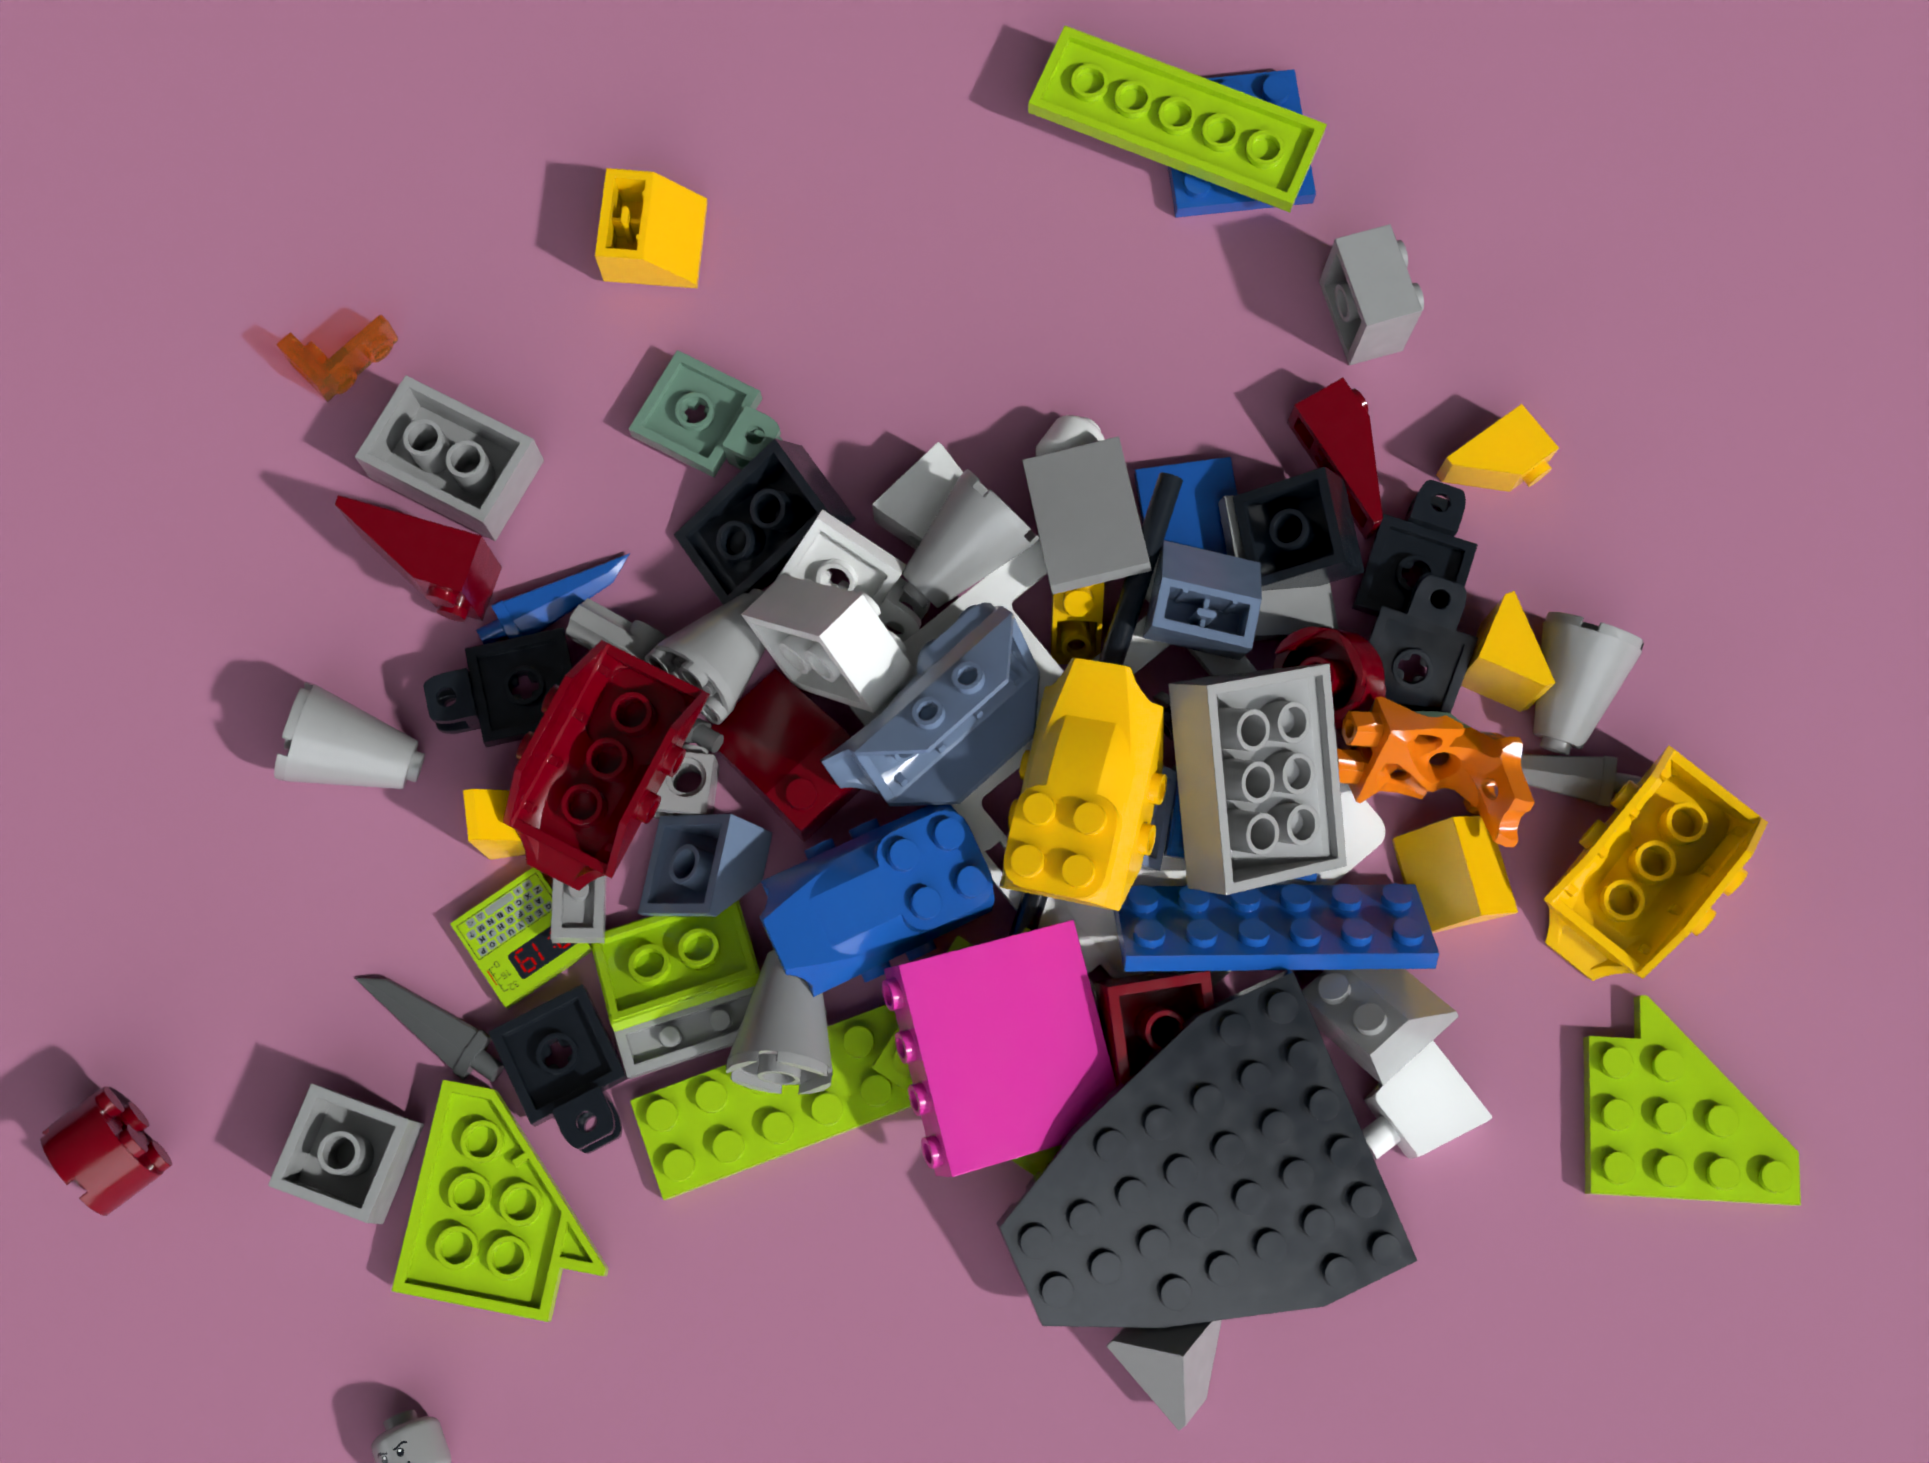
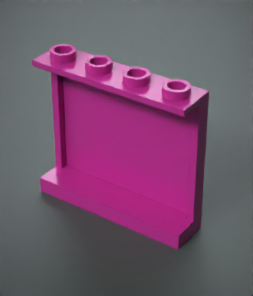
M1074 920L884 969L886 980L882 982L883 997L888 1009L895 1011L900 1031L895 1034L896 1049L901 1061L904 1064L908 1063L913 1083L908 1087L909 1100L914 1113L922 1118L926 1137H923L921 1140L922 1152L930 1169L934 1168L936 1176L955 1177L1059 1146L1070 1130L1117 1086Z

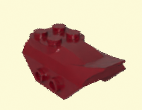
M601 640L565 675L560 686L556 684L549 690L541 708V711L545 713L535 732L529 731L518 747L516 758L519 759V762L514 770L503 823L514 828L518 833L525 850L526 864L578 891L599 877L606 875L612 879L641 823L648 824L654 817L661 802V796L657 793L666 776L673 777L679 770L686 754V749L682 748L710 694Z

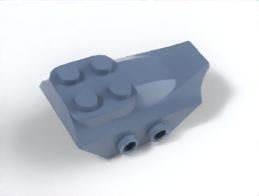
M987 602L966 608L951 627L937 639L926 643L918 655L917 675L896 695L882 713L849 740L820 760L839 788H859L875 792L889 806L960 804L1033 739L1037 721L1040 671L1013 613L1003 606H993Z

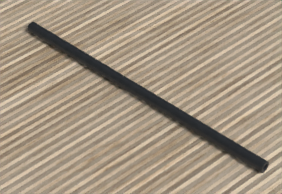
M1163 472L1159 473L1142 525L1152 571L1125 577L1098 660L1099 662L1124 665L1183 480L1178 476ZM1023 892L1009 936L1020 934L1024 927L1031 931L1038 929L1048 897Z

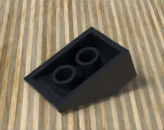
M775 438L689 519L674 536L724 605L743 593L748 594L752 589L763 590L772 584L822 509L847 526L852 524L856 518L802 445Z

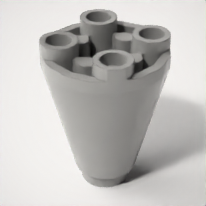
M752 589L748 594L743 593L660 641L645 656L647 663L709 693L710 695L700 713L714 724H721L734 710L766 650L741 615L764 593L762 590Z

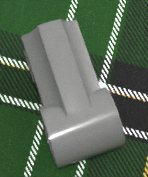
M589 598L576 607L569 619L565 632L568 638L589 650H592L603 640L645 662V656L660 641L667 638L652 626L639 620H635L632 623Z

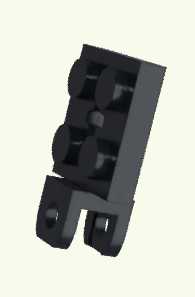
M1428 480L1422 485L1412 500L1405 520L1383 514V520L1376 531L1364 569L1365 572L1362 575L1352 609L1377 617L1382 604L1404 612L1413 587L1407 585V580L1402 577V571H1409L1413 565L1421 567L1420 575L1430 572L1457 581L1465 587L1478 544L1454 537L1458 532L1466 505V497L1462 489L1434 480ZM1443 589L1435 590L1430 596V603L1435 606L1444 603L1446 591Z
M1425 572L1415 582L1404 612L1381 604L1368 642L1376 649L1383 664L1386 699L1414 712L1438 711L1451 713L1478 641L1477 636L1456 630L1466 604V589L1459 582ZM1437 589L1445 590L1446 600L1444 603L1438 606L1432 605L1430 603L1431 594ZM1412 654H1417L1421 656L1420 664L1426 667V673L1424 676L1415 675L1412 682L1403 679L1404 671L1398 668L1401 659L1409 660Z
M564 628L465 648L468 669L463 668L441 673L429 678L424 683L423 687L429 717L433 722H436L438 730L445 734H458L481 729L483 743L486 748L519 741L529 731L535 732L545 714L541 711L547 693L554 685L560 686L565 675L573 668ZM522 676H528L531 683L539 682L538 689L533 691L532 697L522 699L520 694L512 695V688L519 686V678ZM455 701L454 704H452L451 706L446 707V705H447L449 702Z
M583 984L489 1031V1035L532 1126L536 1127L555 1117L567 1142L586 1154H590L621 1137L622 1122L609 1092L606 1090L629 1078H627L625 1068L589 992ZM556 1042H559L564 1048L569 1046L572 1048V1054L567 1058L568 1064L563 1068H560L557 1064L548 1066L546 1063V1058L552 1055L550 1046ZM596 1117L597 1124L595 1128L590 1132H586L587 1122L591 1118Z

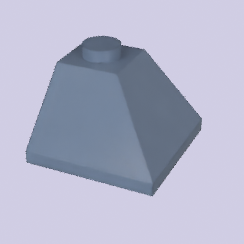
M733 814L660 816L638 914L644 916H718L763 880L773 833Z

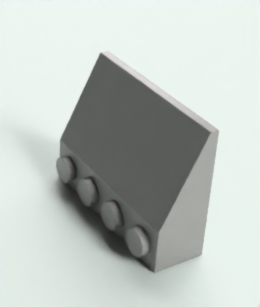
M1321 663L1215 675L1168 683L1187 887L1189 889L1230 895L1347 866L1330 664Z

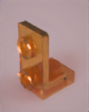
M379 315L329 359L311 340L306 345H303L291 332L278 342L276 346L290 365L328 402L336 394H342L354 385L357 376L368 366L387 357L393 345L398 341V336L389 321L383 315Z

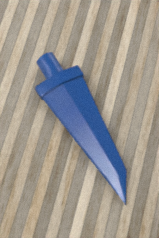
M630 553L492 604L491 607L498 619L476 630L483 644L497 642L506 636L511 639L541 632L574 610L587 598L590 599L611 585Z

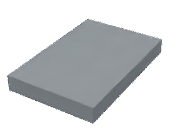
M1119 436L1023 460L1052 594L1152 571Z
M1224 496L1218 502L1227 555L1246 559L1233 496ZM1330 583L1316 587L1262 591V601L1254 641L1285 639L1299 629L1312 626L1338 629Z

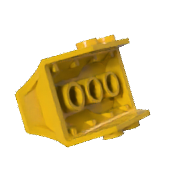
M1072 658L1065 671L1055 683L1044 688L1031 750H1025L1020 763L1019 773L1021 780H1023L1019 799H1015L1012 802L1009 811L1008 826L1010 832L1004 854V868L999 887L1120 911L1142 867L1144 855L1149 856L1152 853L1156 838V826L1151 824L1155 804H1162L1167 787V776L1162 774L1164 707L1150 702L1138 686L1130 667Z
M1670 745L1666 747L1637 784L1629 780L1610 802L1616 808L1615 812L1606 823L1598 819L1579 840V843L1585 849L1544 898L1549 907V928L1545 943L1592 981L1605 976L1632 973L1643 979L1691 932L1695 936L1699 935L1716 916L1717 912L1711 907L1722 893L1727 896L1731 895L1747 877L1748 872L1743 867L1754 854L1768 824L1765 819Z

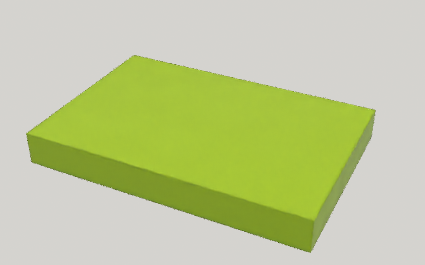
M739 900L716 917L649 916L606 930L605 943H590L610 1024L614 1032L754 987L760 975L759 965Z

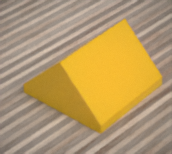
M1515 591L1506 593L1480 624L1476 634L1478 641L1461 686L1521 712L1529 709L1556 682Z
M1481 816L1451 817L1392 839L1404 884L1416 885L1432 933L1518 913L1499 845L1493 841Z

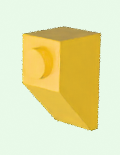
M1520 404L1449 455L1436 476L1441 482L1510 492L1523 482L1530 487L1547 475L1552 469L1548 462L1559 447L1523 404Z
M490 789L463 790L468 841L489 860L525 855L522 841L516 830L503 823L510 791Z

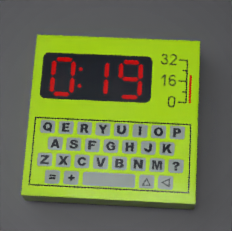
M531 868L450 923L507 1009L592 952L590 943H552L553 888L542 872L535 868Z

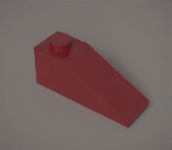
M1342 377L1295 404L1287 424L1317 468L1325 466L1344 479L1353 522L1366 540L1375 534L1383 520L1371 421L1365 398L1357 389H1351Z

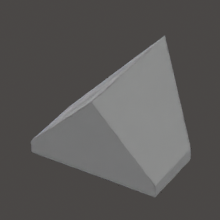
M1222 1320L1164 1328L1123 1327L1107 1345L1113 1355L1178 1430L1187 1425L1207 1399Z

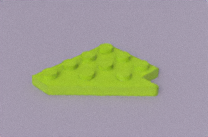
M1648 995L1634 997V1038L1587 1036L1583 1038L1585 1194L1785 1206L1801 1205L1799 1152Z
M443 1080L391 1291L551 1322L563 1269L607 1276L609 1268L500 1093L494 1089Z

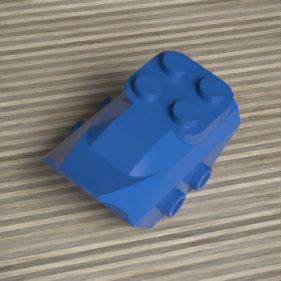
M927 805L881 827L877 818L849 830L852 840L837 847L832 838L823 841L804 851L808 860L760 881L768 899L759 917L786 975L804 979L813 997L860 974L866 983L884 975V969L891 967L889 960L904 953L909 961L919 958L937 949L933 939L992 911L995 897L991 872L968 823L951 805Z

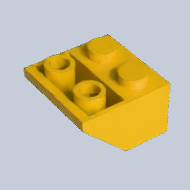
M606 168L595 258L603 281L698 289L708 205L707 198L655 172Z

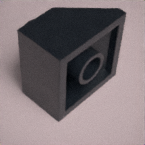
M1325 466L1233 496L1245 558L1261 563L1262 591L1316 587L1365 572L1344 479Z

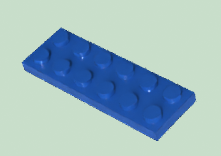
M1415 884L1267 885L1230 895L1189 889L1187 885H1137L1131 887L1120 911L1113 910L1124 972L1436 969L1439 951Z

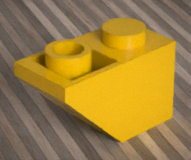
M1104 582L1052 594L1051 656L1057 664H1069L1072 658L1092 660L1101 653Z

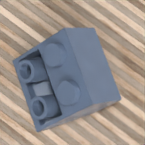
M1164 540L1159 554L1142 638L1240 660L1253 647L1262 601L1261 563Z

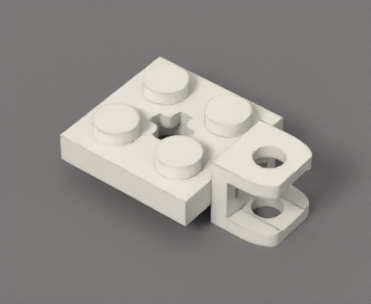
M823 509L776 578L777 580L782 575L803 580L807 578L816 583L828 586L836 585L841 589L866 593L880 608L881 614L878 617L888 630V625L902 633L896 634L902 642L919 630L921 620L930 608V603L925 608H922L902 588L907 583V581L900 577L906 564ZM833 568L843 571L850 584L844 580L839 582L838 585L830 580L832 573L828 569ZM901 602L909 603L912 606L913 611Z

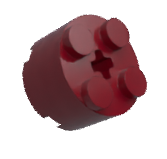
M1306 627L1287 636L1275 651L1277 656L1272 669L1321 663L1330 664L1335 729L1337 730L1342 729V723L1348 711L1369 712L1376 697L1385 698V674L1381 658L1370 642L1358 633L1327 627Z
M105 1086L52 1123L42 1132L45 1136L40 1139L44 1153L59 1177L66 1185L74 1180L80 1187L87 1190L79 1199L90 1209L103 1216H107L172 1166V1160L164 1148L156 1141L150 1142L143 1130L149 1127V1122L141 1110L132 1102H128L123 1106L117 1096Z

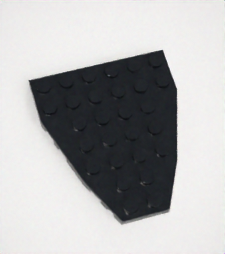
M1290 970L1281 972L1192 1014L1182 1024L1183 1029L1162 1049L1157 1048L1145 1059L1147 1063L1125 1084L1120 1083L1070 1130L1060 1143L1062 1146L1042 1172L1038 1170L1026 1185L1024 1195L1018 1202L1011 1204L996 1223L1042 1326L1164 1328L1325 1307L1418 1261L1295 974Z

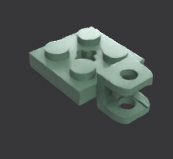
M678 350L629 427L632 437L714 478L726 458L729 464L742 470L775 438L783 440L780 437L781 431L777 422L768 415L756 410L763 399L760 390ZM699 405L706 406L704 409L706 418L701 422L689 423V418L685 411L688 408L696 410Z

